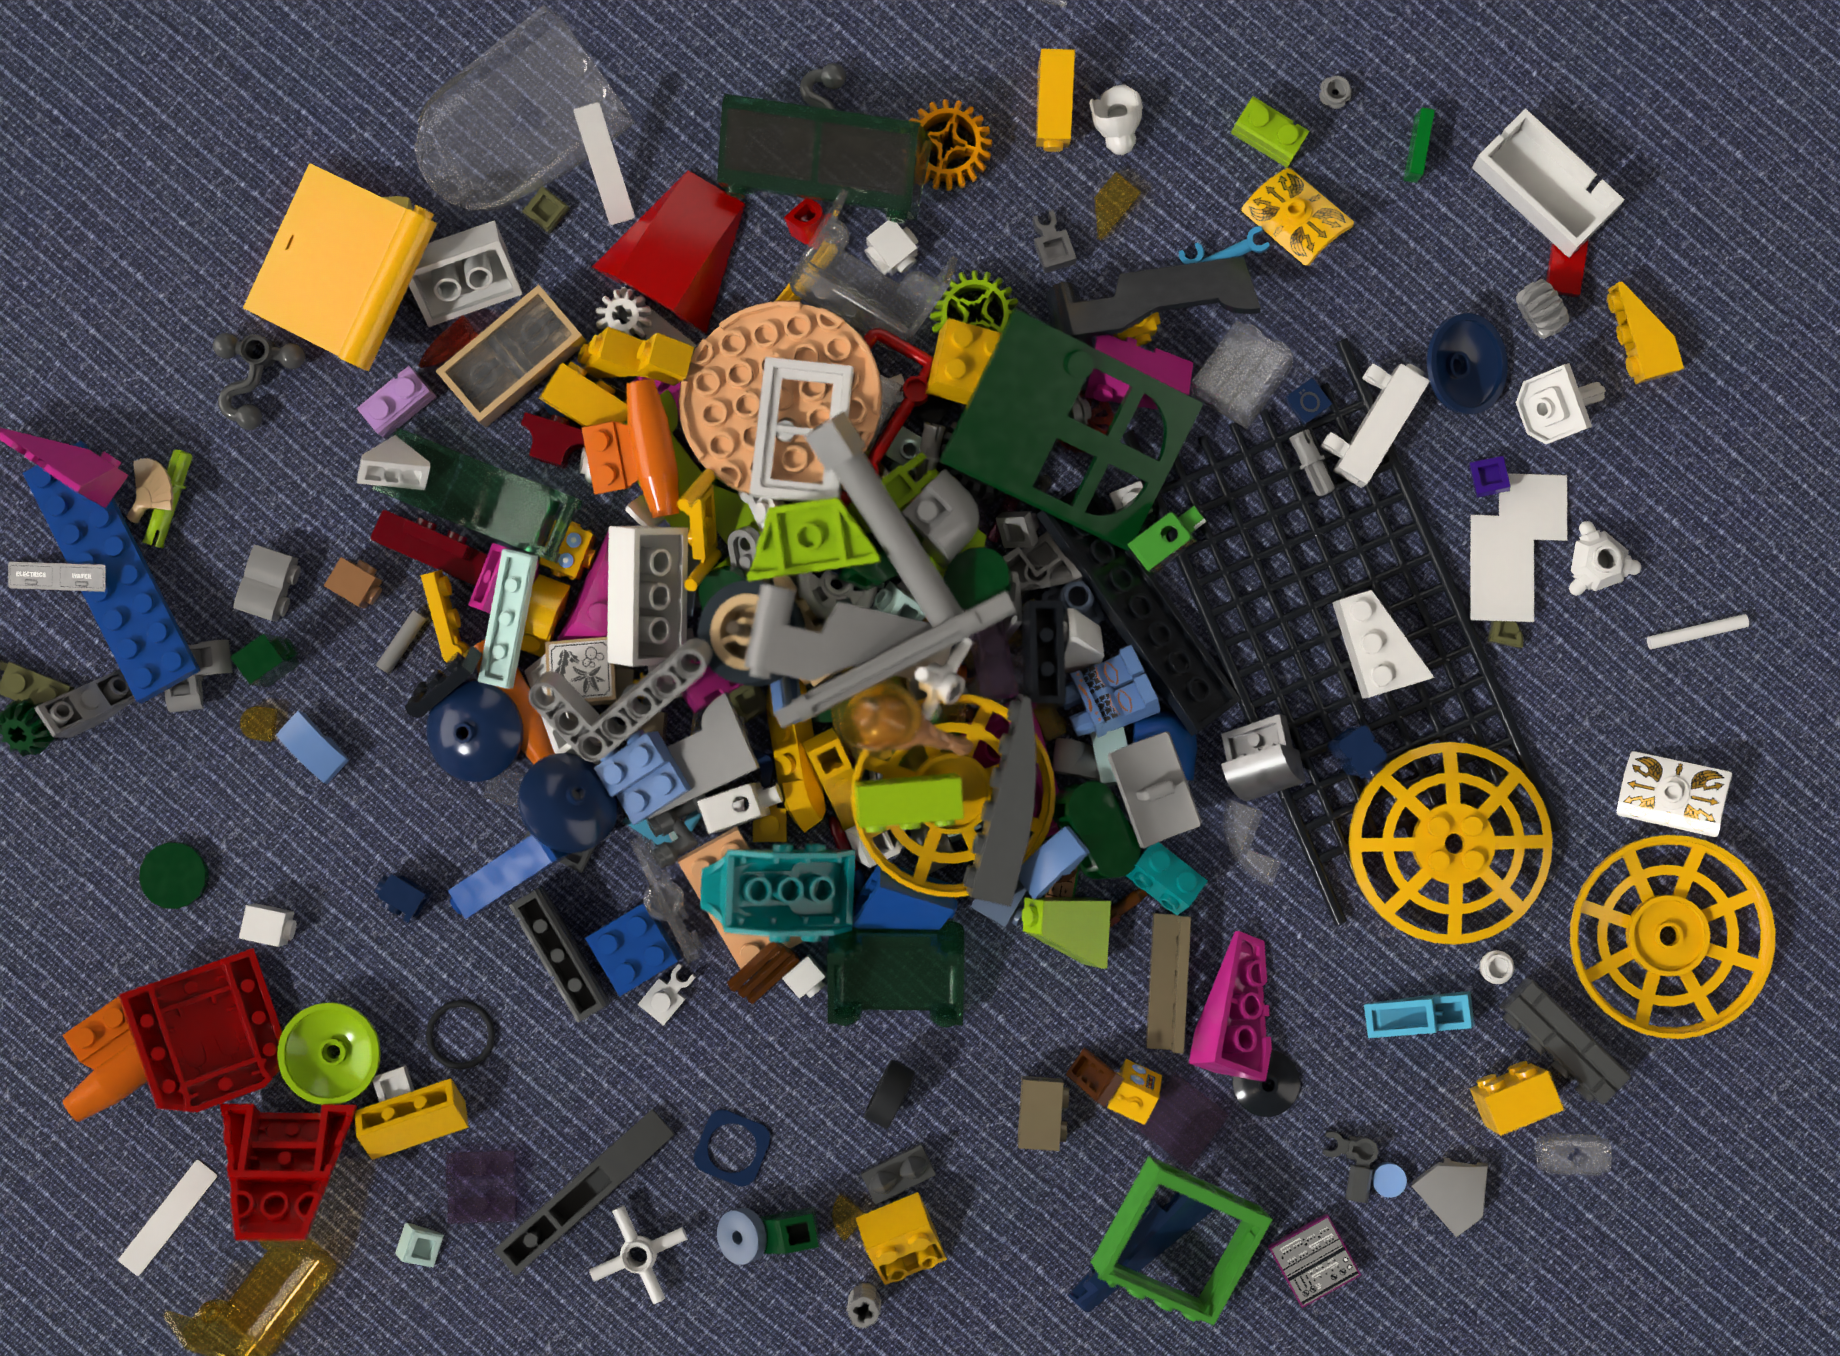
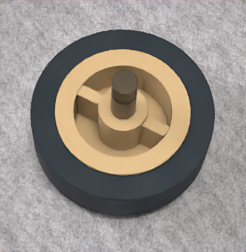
M742 580L731 583L711 597L704 607L699 620L698 639L704 640L711 647L712 658L708 665L720 677L747 686H764L774 683L785 676L771 673L770 680L750 676V669L744 667L761 584L769 585L755 580ZM794 601L788 626L806 630L803 614Z

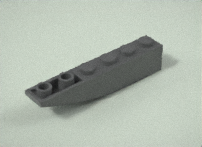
M1018 693L1017 700H1012L1009 705L1007 720L1011 722L1008 734L1003 733L1000 739L998 753L1002 754L999 767H994L991 773L990 787H993L990 801L985 800L981 812V820H984L981 834L977 833L975 835L972 846V853L976 854L973 867H967L963 882L971 898L1010 907L1029 840L1036 782L1035 731L1031 698Z
M651 1109L502 1240L493 1251L515 1276L518 1275L675 1133L656 1111Z

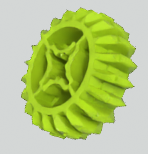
M972 270L971 280H966L964 272H960L958 274L960 282L958 285L953 279L949 278L947 279V286L950 291L941 287L937 290V294L944 300H932V306L935 309L941 310L930 313L931 320L941 321L932 326L933 333H939L942 326L948 320L947 312L951 305L956 308V312L961 315L964 323L969 321L968 311L972 310L974 313V309L979 310L982 306V320L978 322L976 319V322H970V324L1002 333L1013 311L1010 309L1018 305V299L1011 298L1006 300L1012 293V288L1009 286L1000 291L999 288L1002 285L1003 279L998 277L993 284L989 283L990 272H985L983 280L977 279V270ZM969 291L985 293L975 301H968L963 297L961 299L958 298L959 295ZM993 299L997 301L1002 310L1003 321L1000 327L994 323V319L987 312Z

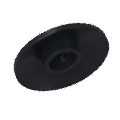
M1271 1050L1266 1078L1272 1079L1274 1082L1271 1090L1266 1091L1262 1088L1263 1081L1233 1076L1232 1080L1233 1091L1240 1105L1248 1112L1261 1117L1276 1116L1288 1110L1295 1102L1300 1089V1078L1296 1066L1287 1056L1275 1050Z

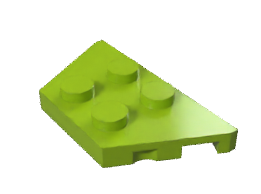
M839 497L768 508L763 532L759 537L755 549L756 554L751 569L748 571L747 580L754 581L881 562V559Z

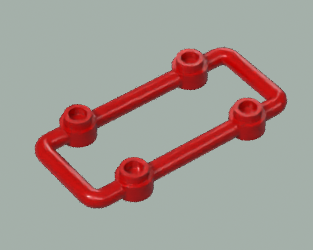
M873 328L863 337L870 350L879 341L923 366L918 376H912L904 382V399L867 457V460L879 477L878 465L914 406H920L928 400L929 394H926L933 357L885 329ZM841 490L840 500L844 505H850L853 501L847 492Z

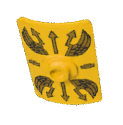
M1286 168L1267 180L1242 207V212L1258 226H1261L1267 234L1306 266L1310 265L1328 244L1354 225V221L1291 168Z

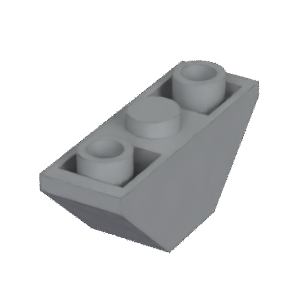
M119 669L36 706L35 710L53 737L71 738L98 726L134 702L135 698Z

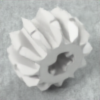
M618 289L614 290L615 300L613 301L604 296L602 301L607 308H596L597 315L604 317L596 322V326L599 329L610 327L631 336L637 334L641 339H645L646 334L641 327H652L651 320L644 318L652 314L650 307H642L646 301L645 298L640 295L634 299V292L631 289L626 291L624 298H622ZM623 311H626L629 316H632L631 318L627 317L629 322L626 324H622L620 320H616L617 318H621L619 313Z

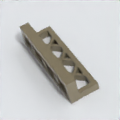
M1153 913L1146 1048L1165 1049L1171 1050L1173 1053H1184L1191 917L1188 915Z

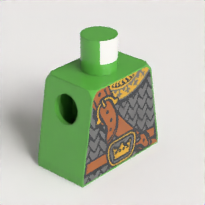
M1195 506L1191 507L1180 517L1174 512H1170L1127 545L1147 571L1156 574L1196 541L1191 533L1203 525L1206 520ZM1175 528L1178 532V537L1173 542H1169L1167 534L1171 529Z

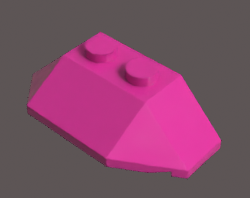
M609 529L557 641L608 637Z

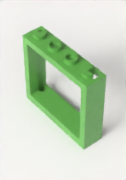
M1148 1156L1090 1263L1099 1274L1098 1278L1106 1281L1110 1287L1115 1288L1118 1284L1125 1287L1127 1292L1138 1299L1144 1300L1146 1296L1153 1299L1159 1307L1166 1311L1172 1312L1173 1309L1181 1311L1192 1322L1202 1320L1214 1326L1273 1219L1260 1205ZM1159 1184L1242 1220L1199 1298L1116 1263Z

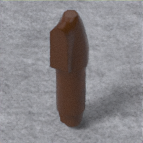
M1139 888L1114 905H1111L1110 927L1118 923L1123 914L1142 902L1147 896V892Z

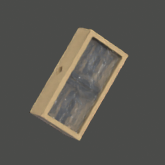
M538 284L438 368L436 372L476 420L487 428L556 370L559 364L564 363L581 349L584 343L588 342Z

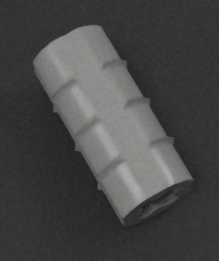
M863 1282L855 1286L848 1296V1316L852 1324L859 1328H867L869 1325L874 1324L880 1315V1294L874 1285ZM863 1302L867 1303L865 1308L861 1307Z

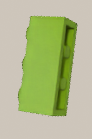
M957 773L854 781L856 820L860 828H866V832L886 831V826L900 825V829H917L921 827L923 822H934L935 826H951L955 824V820L964 819L961 777Z

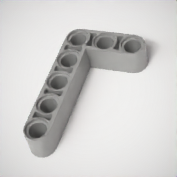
M698 638L690 639L600 715L561 674L554 671L545 672L539 677L530 689L529 701L580 757L586 761L596 762L604 758L696 681L710 663L712 650L704 640ZM686 654H695L699 657L701 663L694 664L690 662ZM662 675L673 677L676 684H667L662 679ZM542 687L550 688L555 696L545 694ZM637 696L647 697L651 705L642 704ZM565 712L574 713L578 721L570 720ZM613 716H618L624 719L626 725L622 726L617 724L614 721ZM589 737L599 739L602 746L594 745Z

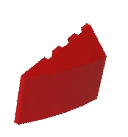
M688 170L592 268L619 284L625 283L673 311L680 320L707 335L710 325L709 321L713 308L716 305L718 291L723 275H725L728 265L727 261L731 248L734 245L745 203Z
M220 1104L224 1122V1145L226 1146L228 1159L227 1173L231 1187L230 1201L234 1239L237 1241H306L357 1106L322 1105L321 1113L260 1112L254 1104Z

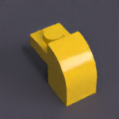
M539 574L532 587L521 650L539 657L546 654L545 642L553 641L556 625L566 609L571 585Z

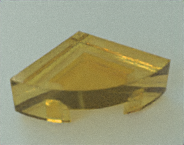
M839 1193L834 1202L832 1220L837 1234L845 1242L858 1226L856 1217L866 1213L842 1193Z

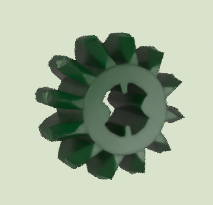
M31 698L22 701L18 699L12 701L0 712V734L3 735L0 742H7L10 745V752L18 750L22 757L30 754L35 756L43 752L54 741L55 737L52 736L35 710L36 706L42 703L35 705Z

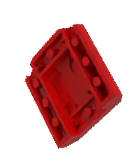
M254 948L118 994L157 1109L200 1112L264 1088L280 1071L277 1053L282 1030Z

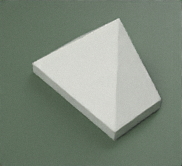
M394 435L362 455L357 484L425 490L430 471V462Z

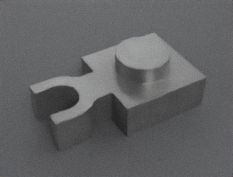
M1049 211L1048 218L1051 223L1048 225L1040 224L1037 215L1033 216L1032 219L1035 231L1042 236L1034 239V245L1044 273L1074 265L1077 261L1067 230L1056 231L1057 220L1054 211Z

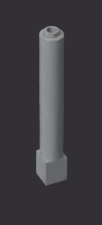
M842 411L815 427L805 436V439L826 472L834 471L931 626L934 628L963 613L953 594L862 452L866 445L846 413Z

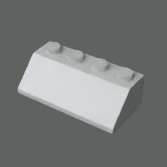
M609 526L607 663L626 666L659 665L687 641V589L684 586V582L688 578V527Z

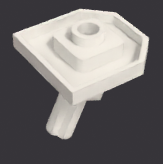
M1570 363L1524 381L1516 400V405L1526 433L1544 444H1549L1591 428L1592 424L1585 406L1602 401L1605 398L1604 392L1606 390L1599 382L1578 387Z

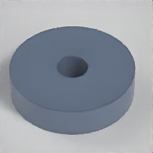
M738 1208L729 1211L721 1217L717 1227L719 1247L724 1256L732 1263L745 1265L758 1260L763 1255L767 1244L766 1229L762 1220L754 1211L748 1208Z

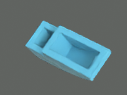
M1470 991L1364 1004L1368 1038L1429 1034L1445 1030L1470 1029L1475 1025Z

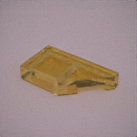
M1117 172L1112 175L1094 197L1097 239L1100 241L1106 237L1141 195L1137 188Z

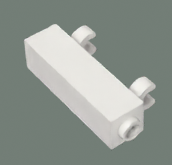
M1401 363L1389 375L1375 364L1368 367L1362 379L1382 389L1349 444L1336 434L1330 432L1320 446L1340 457L1333 469L1335 473L1360 488L1368 484L1430 382L1423 377L1424 372L1412 364L1405 366Z

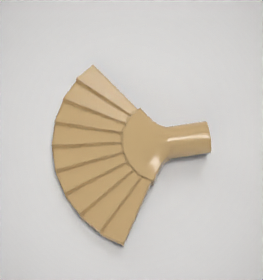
M147 458L133 461L136 500L126 516L127 519L133 523H139L147 509L157 508L173 511V487L170 481L171 478L167 473L168 471L156 460Z

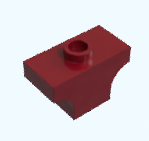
M524 412L521 425L526 430H529L532 435V446L529 456L534 460L566 469L571 454L585 447L582 429L569 426L570 420L557 415H551L549 420Z

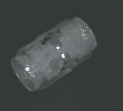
M1547 1133L1545 1136H1538L1537 1167L1539 1170H1546L1547 1174L1600 1176L1602 1172L1610 1171L1612 1152L1608 1138H1601L1599 1134L1569 1135L1568 1133ZM1574 1148L1579 1149V1155H1574L1573 1161L1568 1160V1154L1574 1153Z

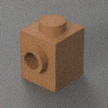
M341 557L324 586L356 606L366 609L368 604L373 605L379 598L382 588L379 586L383 580L375 576L377 569L366 562L359 560L355 564Z

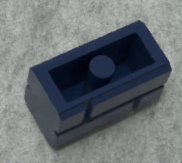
M1367 726L1349 727L1329 741L1327 745L1336 759L1340 758L1339 764L1346 774L1359 775L1361 779L1364 777L1368 779L1384 768L1382 762L1387 757L1378 742H1373L1375 737Z

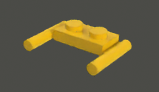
M711 469L704 470L677 502L678 508L689 515L688 544L692 546L693 559L701 560L684 582L685 588L689 591L697 589L722 556L721 551L716 548L718 541L714 488L712 485L716 476Z

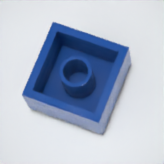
M648 901L585 938L619 997L682 959Z

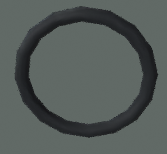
M464 1000L448 1002L438 1008L428 1021L426 1031L428 1049L434 1058L447 1068L458 1070L475 1067L484 1061L492 1050L495 1039L493 1021L486 1010L474 1002ZM457 1007L469 1008L480 1014L488 1030L487 1045L482 1053L472 1061L463 1063L449 1061L443 1057L435 1047L433 1040L434 1025L439 1017L449 1009Z

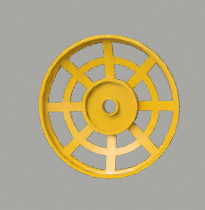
M962 693L955 702L979 706L971 725L960 722L934 724L937 729L944 732L967 734L966 738L974 744L971 753L959 756L954 752L941 753L940 749L923 746L928 759L915 772L898 765L911 748L896 750L889 762L870 756L875 745L872 744L869 738L857 760L852 778L851 804L853 819L859 837L869 855L884 872L897 882L917 892L933 896H969L966 891L967 887L963 883L954 885L936 884L928 882L926 879L932 861L955 864L975 859L976 854L972 853L973 841L976 835L974 827L982 821L981 812L985 800L990 801L993 788L990 787L991 773L993 768L999 767L1000 764L998 763L984 769L972 756L980 739L989 744L998 753L1000 740L984 729L992 712L1001 715L1007 720L1009 708L991 699L973 694ZM926 697L911 703L920 709ZM1036 733V764H1039L1043 785L1042 808L1039 819L1032 816L1030 831H1033L1028 841L1023 863L1041 847L1049 831L1055 807L1054 772L1048 754ZM865 769L882 774V779L957 773L961 777L964 819L955 820V824L951 826H935L934 822H923L929 827L923 846L912 840L900 829V825L886 826V831L890 829L904 847L919 856L913 876L896 867L877 848L872 838L885 831L866 832V828H860L857 824L854 781H862ZM942 833H961L968 847V850L961 852L936 851Z
M1442 742L1426 744L1408 750L1389 761L1380 772L1372 777L1355 805L1350 823L1348 845L1351 866L1357 884L1366 900L1382 918L1412 937L1432 943L1455 945L1472 943L1492 937L1510 927L1527 912L1537 899L1547 879L1552 858L1553 840L1551 824L1544 802L1535 786L1518 767L1505 757L1483 747L1469 743ZM1457 753H1468L1485 758L1501 766L1509 774L1496 787L1480 777L1459 773ZM1431 754H1443L1444 773L1423 778L1408 789L1391 776L1399 768L1415 759ZM1445 783L1446 803L1428 809L1415 797L1429 787ZM1460 783L1475 786L1487 792L1490 796L1478 809L1462 804L1460 799ZM1519 783L1528 792L1536 806L1543 835H1524L1519 814L1512 802L1507 798ZM1383 786L1397 799L1386 818L1383 838H1362V827L1367 809L1375 793ZM1500 805L1510 820L1514 833L1513 836H1495L1494 830L1488 821V818ZM1406 807L1419 820L1414 828L1412 837L1394 838L1397 821ZM1453 833L1459 835L1462 839V847L1456 853H1450L1445 847L1446 838ZM1543 848V858L1538 877L1530 893L1522 901L1510 887L1521 869L1524 849ZM1514 849L1511 866L1502 880L1489 867L1494 858L1495 850ZM1394 851H1413L1414 858L1421 868L1408 882L1398 868ZM1362 852H1383L1387 870L1395 885L1400 889L1386 903L1380 899L1369 881L1363 863ZM1480 877L1493 890L1478 900L1463 904L1464 883ZM1431 878L1449 884V904L1433 901L1421 895L1418 891ZM1499 898L1513 911L1505 919L1491 927L1473 933L1462 934L1463 914L1481 910L1496 902ZM1412 900L1427 910L1448 914L1447 934L1420 929L1404 921L1395 913L1406 902Z
M1659 835L1642 838L1626 844L1608 855L1592 871L1582 885L1575 901L1570 921V947L1573 963L1579 979L1591 999L1607 1015L1620 1024L1639 1033L1659 1038L1684 1039L1702 1036L1718 1030L1738 1018L1753 1003L1763 989L1771 971L1775 953L1776 930L1772 909L1765 891L1755 875L1741 860L1724 848L1706 840L1689 836ZM1658 845H1681L1691 848L1683 867L1678 865H1658L1643 869L1636 851ZM1707 853L1728 866L1743 882L1747 890L1727 898L1715 882L1704 874L1697 872L1704 854ZM1623 858L1630 876L1613 889L1603 906L1587 901V896L1598 878L1613 863ZM1659 875L1679 876L1672 895L1654 896L1647 878ZM1694 881L1706 889L1717 903L1700 910L1694 903L1687 900L1686 897L1692 882ZM1634 885L1642 903L1634 909L1631 915L1613 910L1620 897ZM1754 903L1760 925V951L1758 959L1737 952L1739 947V927L1734 911ZM1581 913L1599 919L1597 943L1602 960L1588 969H1585L1579 946ZM1724 916L1727 928L1726 948L1710 943L1708 922ZM1608 923L1626 928L1627 947L1612 955L1610 954L1607 940ZM1666 926H1671L1676 933L1674 942L1669 945L1663 944L1660 940V932ZM1705 956L1720 960V966L1713 976L1700 986L1692 970L1702 962ZM1634 959L1642 968L1647 970L1642 990L1630 983L1619 972L1618 967ZM1733 965L1753 971L1749 983L1739 997L1726 1009L1717 1014L1707 995L1712 993L1724 981ZM1609 973L1621 989L1632 997L1639 999L1635 1019L1624 1015L1610 1005L1597 991L1592 982ZM1660 976H1679L1687 990V993L1674 996L1655 995ZM1694 1002L1704 1019L1702 1022L1681 1027H1658L1649 1024L1653 1005L1674 1007Z

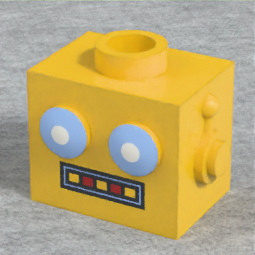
M555 520L538 564L549 568L552 575L559 578L566 576L570 580H581L585 568L590 569L596 557L597 551L593 547L597 537L592 534L591 530H584L576 522L572 521L566 524Z
M1125 1059L1119 1072H1117L1124 1080L1109 1100L1108 1108L1145 1125L1159 1099L1162 1075Z

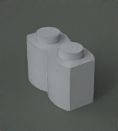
M254 544L246 564L244 577L235 597L233 608L270 621H278L280 616L284 617L290 605V598L287 597L290 585L296 584L300 575L301 567L297 565L299 558Z

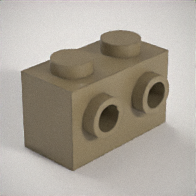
M1021 1077L1018 1148L1059 1151L1060 1142H1066L1067 1122L1061 1121L1062 1108H1068L1069 1088L1063 1087L1064 1082L1062 1078Z

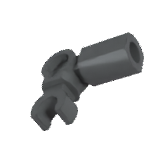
M1325 1131L1326 1137L1337 1140V1146L1333 1150L1323 1149L1322 1153L1333 1158L1338 1157L1340 1154H1346V1159L1355 1160V1164L1350 1165L1345 1199L1368 1203L1373 1176V1168H1370V1163L1374 1162L1378 1156L1376 1143L1366 1136H1349L1348 1139H1345L1336 1131Z

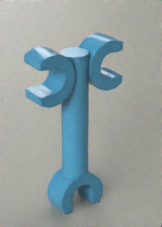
M1256 226L1248 232L1247 239L1205 259V251L1199 243H1195L1198 251L1196 258L1192 260L1186 258L1183 250L1179 251V258L1183 264L1240 257L1250 251L1264 253L1270 248L1268 242L1260 246L1254 244V237L1263 232L1261 226Z

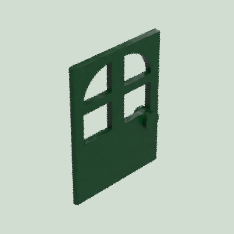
M1014 308L941 456L940 462L1129 551L1130 547L1127 544L1137 537L1204 403ZM1094 368L1129 385L1106 434L1068 417L1087 376L1092 373ZM1144 393L1154 401L1163 420V444L1157 460L1120 442ZM1056 438L1094 456L1071 505L1032 487ZM1109 464L1146 481L1138 495L1124 507L1106 514L1085 512Z

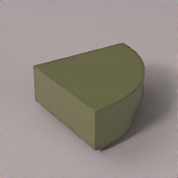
M1492 621L1487 642L1521 649L1523 648V634L1516 621Z

